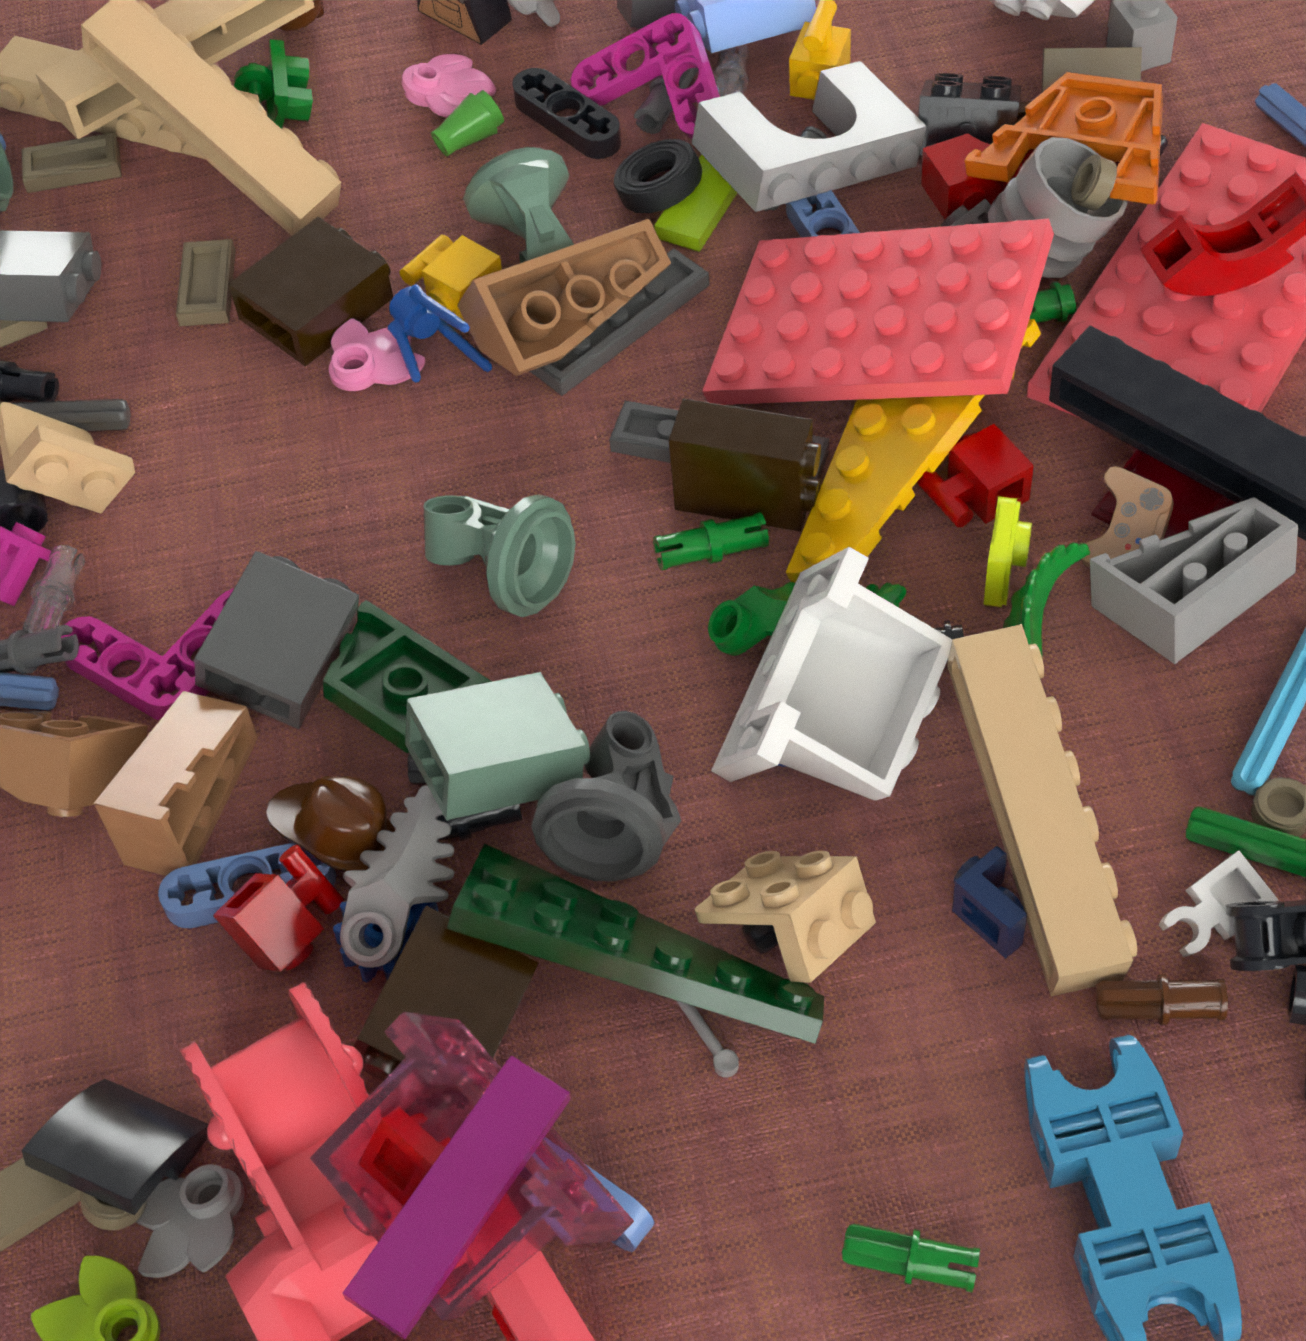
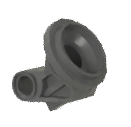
M617 711L609 716L589 747L590 760L584 766L592 778H575L553 785L539 798L531 825L536 844L552 862L574 876L592 881H618L644 874L658 862L663 846L682 821L677 806L669 796L674 776L664 772L659 744L652 727L644 718L636 713Z

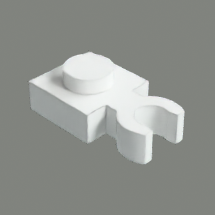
M1237 851L1185 890L1196 906H1182L1170 911L1161 919L1159 926L1164 931L1176 924L1177 921H1183L1190 925L1193 931V938L1190 943L1179 950L1183 957H1187L1197 953L1207 945L1211 936V928L1213 927L1224 940L1234 935L1233 918L1226 915L1225 905L1239 902L1279 900L1242 853Z

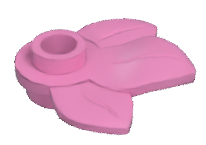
M443 54L432 58L428 63L412 65L405 69L401 81L402 87L405 90V96L410 102L418 106L429 107L432 112L445 118L454 111L469 93L476 95L481 90H484L490 96L495 95L496 87L485 73L472 68L473 62L470 58L458 54Z
M349 319L335 331L331 339L334 353L329 364V375L336 387L345 391H360L374 383L394 385L411 378L398 343L388 331V327L368 333L367 329L359 321ZM408 336L407 338L411 346V336ZM413 353L420 372L425 365V357Z

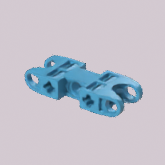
M1132 1035L1111 1038L1109 1041V1051L1115 1077L1107 1085L1099 1089L1085 1090L1073 1086L1064 1079L1060 1070H1052L1048 1059L1044 1055L1025 1059L1024 1081L1030 1132L1049 1188L1082 1181L1098 1226L1097 1230L1078 1234L1073 1257L1093 1316L1107 1341H1147L1142 1323L1148 1320V1311L1160 1304H1175L1187 1309L1195 1316L1200 1326L1208 1325L1215 1341H1239L1242 1334V1317L1233 1261L1210 1202L1179 1210L1176 1209L1159 1162L1177 1157L1183 1131L1163 1079L1139 1041Z

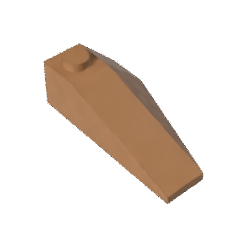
M646 219L474 279L457 306L465 322L469 324V330L479 350L512 374L518 376L565 357L667 269L671 261L650 220Z
M33 710L30 712L0 713V787L23 802L47 806V814L52 816L73 817L82 815L83 807L94 805L97 798L147 737L148 725L100 716L83 715L80 717V721L51 720L52 712Z

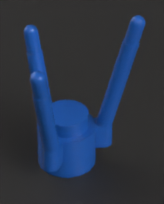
M417 284L406 287L395 294L389 306L390 315L395 320L388 325L387 329L398 343L406 368L413 382L418 383L421 380V375L407 337L426 339L437 330L485 372L492 370V364L452 328L454 327L466 333L470 329L468 323L428 296Z

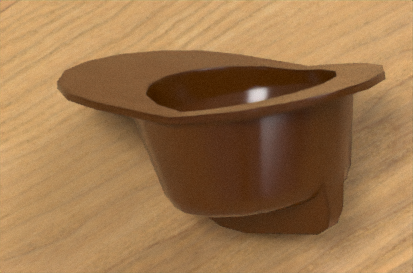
M324 776L313 782L289 786L280 790L269 801L266 811L270 826L282 837L299 845V847L333 869L346 872L349 870H368L369 867L360 860L361 853L366 850L384 851L386 848L377 841V834L381 830L395 832L394 826L387 819V809L382 795L370 783L351 776Z

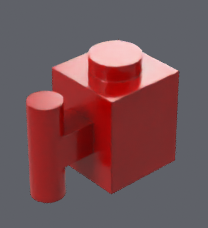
M992 424L975 434H967L957 441L949 452L947 480L944 481L936 471L933 473L925 471L917 481V484L957 528L964 527L972 520L973 511L987 524L995 519L998 496L1017 498V501L1021 502V504L1030 500L1034 465L995 424Z
M299 845L290 847L279 858L280 863L292 875V878L286 884L279 875L256 873L213 914V917L260 969L282 972L284 969L291 970L301 964L314 949V945L311 942L324 930L323 926L306 906L313 900L323 913L327 915L335 911L341 902L344 901L340 893Z

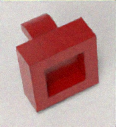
M397 1107L381 1119L358 1165L404 1206L451 1139L447 1137L439 1143L423 1129L428 1120L423 1113L409 1116L403 1109Z

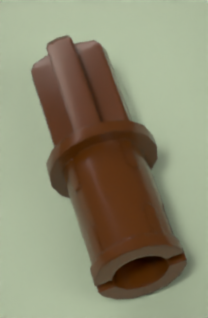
M1159 974L1156 981H1102L1097 984L1096 1008L1099 1017L1103 1019H1158L1160 1025H1168L1169 1019L1225 1020L1227 1018L1228 993L1224 979L1168 980L1166 974Z

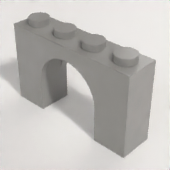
M861 61L820 72L812 112L836 137L811 139L787 133L771 124L741 92L699 102L692 144L755 212L916 167L927 126Z

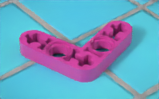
M680 13L666 15L584 59L576 66L571 77V86L602 106L662 75L676 122L680 130L690 139H693L697 108L692 103L697 102L699 104V102L720 97L701 34L697 27ZM681 31L678 35L679 42L672 46L671 44L675 42L674 34ZM644 50L645 57L642 64L635 70H626L629 56L635 51ZM690 68H698L699 74L696 82L689 88L680 89L679 81L682 74ZM599 74L600 76L596 79L597 86L593 89H590V87L594 85L593 78Z
M234 588L220 595L163 656L99 619L90 616L72 619L65 625L70 626L73 631L71 634L61 636V638L76 634L78 644L81 642L89 645L94 641L101 655L98 658L95 650L81 644L77 657L74 660L65 661V663L74 672L160 721L183 691L206 696L210 692L195 685L194 661L190 658L193 652L204 643ZM135 660L140 662L138 670L128 677L118 678L112 675L114 668L123 661ZM176 689L178 690V693L174 696L166 693L160 698L158 696L163 690L168 693H172Z

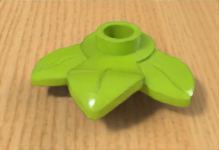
M90 1255L83 1258L79 1270V1289L81 1295H73L55 1301L31 1313L32 1323L42 1341H117L120 1331L130 1325L138 1326L137 1334L130 1341H158L160 1337L159 1318L148 1303L138 1299L136 1280L132 1272L124 1265L102 1256Z

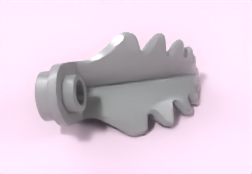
M428 785L422 786L415 797H408L404 800V805L408 810L407 813L395 812L392 814L390 821L396 829L395 832L381 830L377 834V841L386 849L384 851L366 850L361 853L360 860L369 869L349 870L343 875L344 880L352 888L348 893L340 931V941L348 958L360 966L373 968L392 961L402 948L411 906L419 903L444 901L449 896L447 891L432 883L450 880L454 877L452 869L435 862L438 858L451 857L454 854V847L451 844L438 841L440 838L448 836L452 828L449 823L437 819L443 813ZM371 923L378 925L383 932V940L378 947L370 946L364 938V931Z

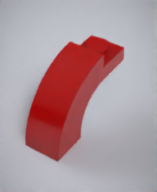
M1295 172L1249 210L1223 223L1198 225L1180 215L1142 246L1140 251L1161 284L1176 293L1189 296H1212L1247 287L1272 275L1295 259L1288 248L1306 235V182Z

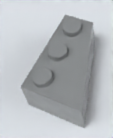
M1253 497L1189 521V530L1163 540H1160L1156 534L1139 540V549L1110 559L1107 553L1090 559L1091 606L1176 664L1295 574L1298 524Z

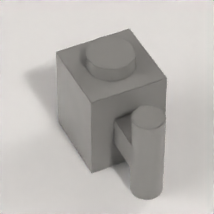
M1111 0L1106 47H1142L1141 71L1170 63L1178 17L1165 0Z

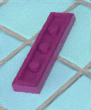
M511 1055L342 1293L345 1300L405 1340L569 1103L570 1092Z

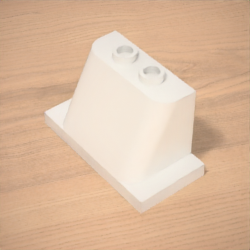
M847 547L800 572L711 771L729 782H733L781 764L872 800L890 797L901 769H904L916 754L919 740L915 736L922 719L929 715L939 699L940 688L937 687V684L948 660L952 639L858 584L869 558L851 547Z

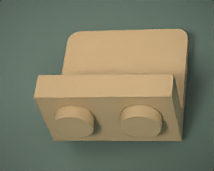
M8 402L0 404V447L7 483L101 514L135 474L131 457L95 445L92 436L86 430Z
M766 851L753 855L745 861V867L730 880L715 885L710 890L711 895L695 908L698 922L702 924L773 925L790 982L811 983L876 923L872 900L867 893L857 856H830L827 851H814L802 856H780V853L777 851Z

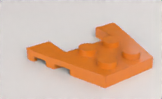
M1066 72L1025 107L1026 115L1015 125L1004 124L992 134L993 143L982 152L974 149L967 155L964 160L966 174L971 177L1009 182L1029 149H1036L1041 142L1052 137L1069 138L1088 146L1106 159L1120 162L1117 166V176L1110 193V198L1155 205L1158 200L1163 109L1162 84Z

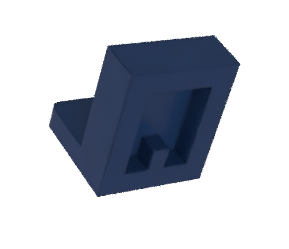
M995 846L982 858L979 856L971 857L957 871L953 880L952 912L1006 959L1023 944L1027 913L1024 911L1020 900L1005 887H999L1004 881L1007 853L999 846Z

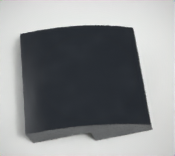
M103 1079L91 1085L65 1104L43 1125L21 1151L26 1166L135 1216L164 1176L175 1181L208 1139V1124L119 1084Z

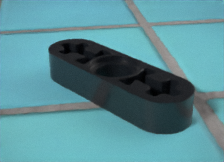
M529 68L519 72L514 77L512 86L515 105L522 113L587 157L603 159L618 152L621 147L620 123L615 115L545 69ZM564 109L578 111L575 115L568 117L555 115L558 111Z

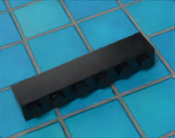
M1091 325L1053 364L1049 401L1236 503L1255 497L1297 523V536L1306 541L1305 436L1286 429L1267 419L1262 413L1248 409L1220 394L1211 386L1203 385L1172 369L1167 363L1155 360L1125 344L1121 339L1110 336Z

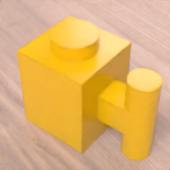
M820 0L811 22H804L789 58L790 96L815 100L820 72L850 64L851 29L832 26V20L837 10V5L833 0Z
M441 234L399 271L402 280L410 286L423 278L426 294L465 321L457 305L471 282L479 277L502 270L499 255L462 235L453 243L449 237Z

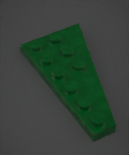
M485 843L452 908L447 926L449 930L816 1044L823 1023L824 996L816 993L809 985L803 982H790V979L776 975L639 913L630 904L607 899Z

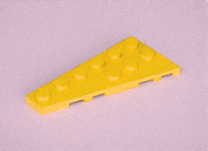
M1029 319L1021 348L1023 346L1031 348L1041 335L1035 319ZM984 395L856 400L817 495L815 505L812 507L786 570V575L790 581L796 583L800 572L847 547H851L868 557L882 539L879 530L894 510L904 511L915 497L912 487L925 471L933 473L982 411L978 403Z

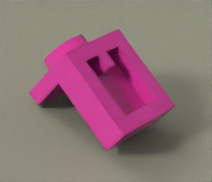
M18 522L15 523L12 531L0 526V600L12 606H15L38 559L41 558L54 564L59 554L42 546L46 536Z

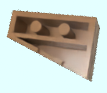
M183 691L97 798L94 805L124 865L167 876L175 869L197 864L258 739L247 706Z

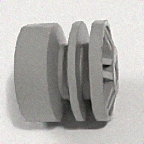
M1052 137L1041 142L1022 165L1017 177L1009 181L1004 191L996 197L988 211L989 223L1049 218L1054 236L1042 274L1045 278H1063L1074 272L1082 259L1092 251L1095 242L1103 238L1121 218L1128 204L1126 200L1110 198V195L1106 202L1095 211L1086 209L1073 202L1071 188L1079 167L1088 157L1099 154L1088 146L1069 138Z

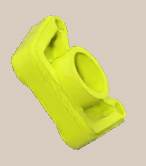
M998 496L987 564L983 605L1002 608V605H1007L1012 566L1026 567L1032 523L1019 521L1021 502H1018L1017 498Z

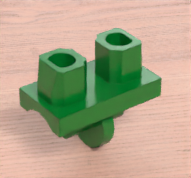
M270 39L268 45L270 64L265 67L253 62L241 67L234 76V87L237 90L258 95L260 103L265 100L267 117L281 129L283 128L284 119L308 122L313 103L312 89H307L310 70L309 59L286 56L284 41Z

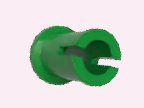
M1055 281L1050 284L1049 289L1037 291L1029 319H1035L1036 323L1057 319L1060 323L1066 322L1067 317L1076 312V302L1071 286L1069 284L1060 285L1059 282Z

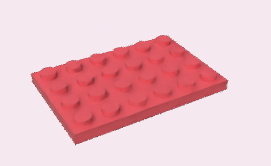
M1049 218L760 240L702 390L707 402L734 405L1008 394L1054 236Z

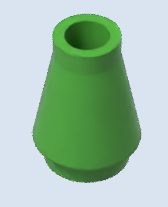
M481 90L476 95L469 93L444 122L431 132V136L439 150L448 157L459 149L497 134V127L504 123V117L495 101L487 92Z

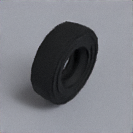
M664 139L634 151L623 160L615 172L614 186L623 205L627 209L635 213H654L666 210L689 196L701 181L702 167L689 143L680 139ZM670 170L664 176L656 180L646 182L652 176L660 172Z

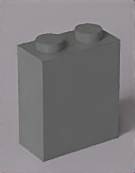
M0 230V320L68 322L79 305L85 301L86 295L94 283L101 276V257L98 251L93 250L91 233Z
M255 551L194 659L195 685L300 729L323 685V679L331 663L339 655V646L345 634L351 633L357 621L359 594L352 592L348 586L336 579H321L300 570L294 562L281 556L270 557Z

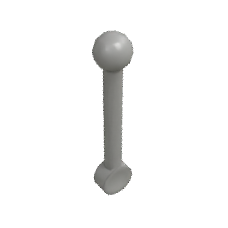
M677 1001L713 1054L715 1072L719 1076L726 1078L735 1075L739 1069L737 1054L721 1046L695 1006Z

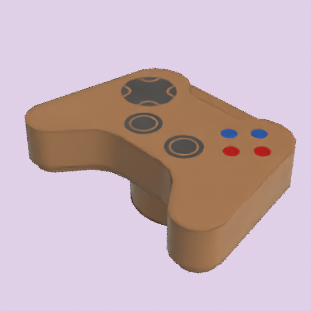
M1119 466L1109 468L1104 475L1108 490L1117 500L1116 508L1107 532L1103 536L1085 543L1089 546L1090 554L1081 559L1083 564L1090 568V559L1107 553L1110 559L1139 549V540L1155 534L1160 540H1163L1173 511L1174 503L1171 492L1166 487Z

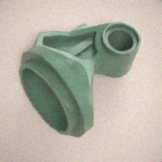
M536 147L510 150L484 164L471 178V182L466 187L463 197L471 218L482 224L503 227L524 238L525 250L519 252L520 263L574 245L551 210L564 191L570 176L561 155L552 150Z
M540 494L524 497L511 509L468 496H437L424 503L426 559L434 564L453 566L469 562L474 558V555H480L486 566L490 596L499 609L520 617L537 614L558 596L567 582L574 562L576 543L571 517L563 503Z

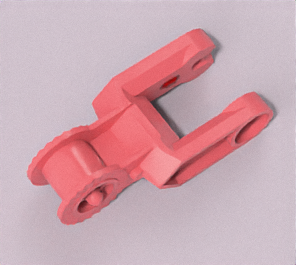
M302 982L288 990L291 1002L299 1017L293 1022L212 1067L207 1063L196 1042L180 1050L214 1114L207 1127L208 1140L218 1149H233L266 1210L255 1217L264 1237L225 1275L258 1341H338L373 1320L372 1317L345 1300L342 1293L404 1207L358 1165L382 1117L375 1109L374 1100L367 1093L364 1080L360 1077L363 1069L361 1053L353 1046L341 1044L340 1037L331 1027L329 1017L323 1014L319 1001L315 1000L312 991L307 988L306 983ZM505 1194L453 1271L467 1263L493 1308L492 1316L508 1341H595L508 1195Z

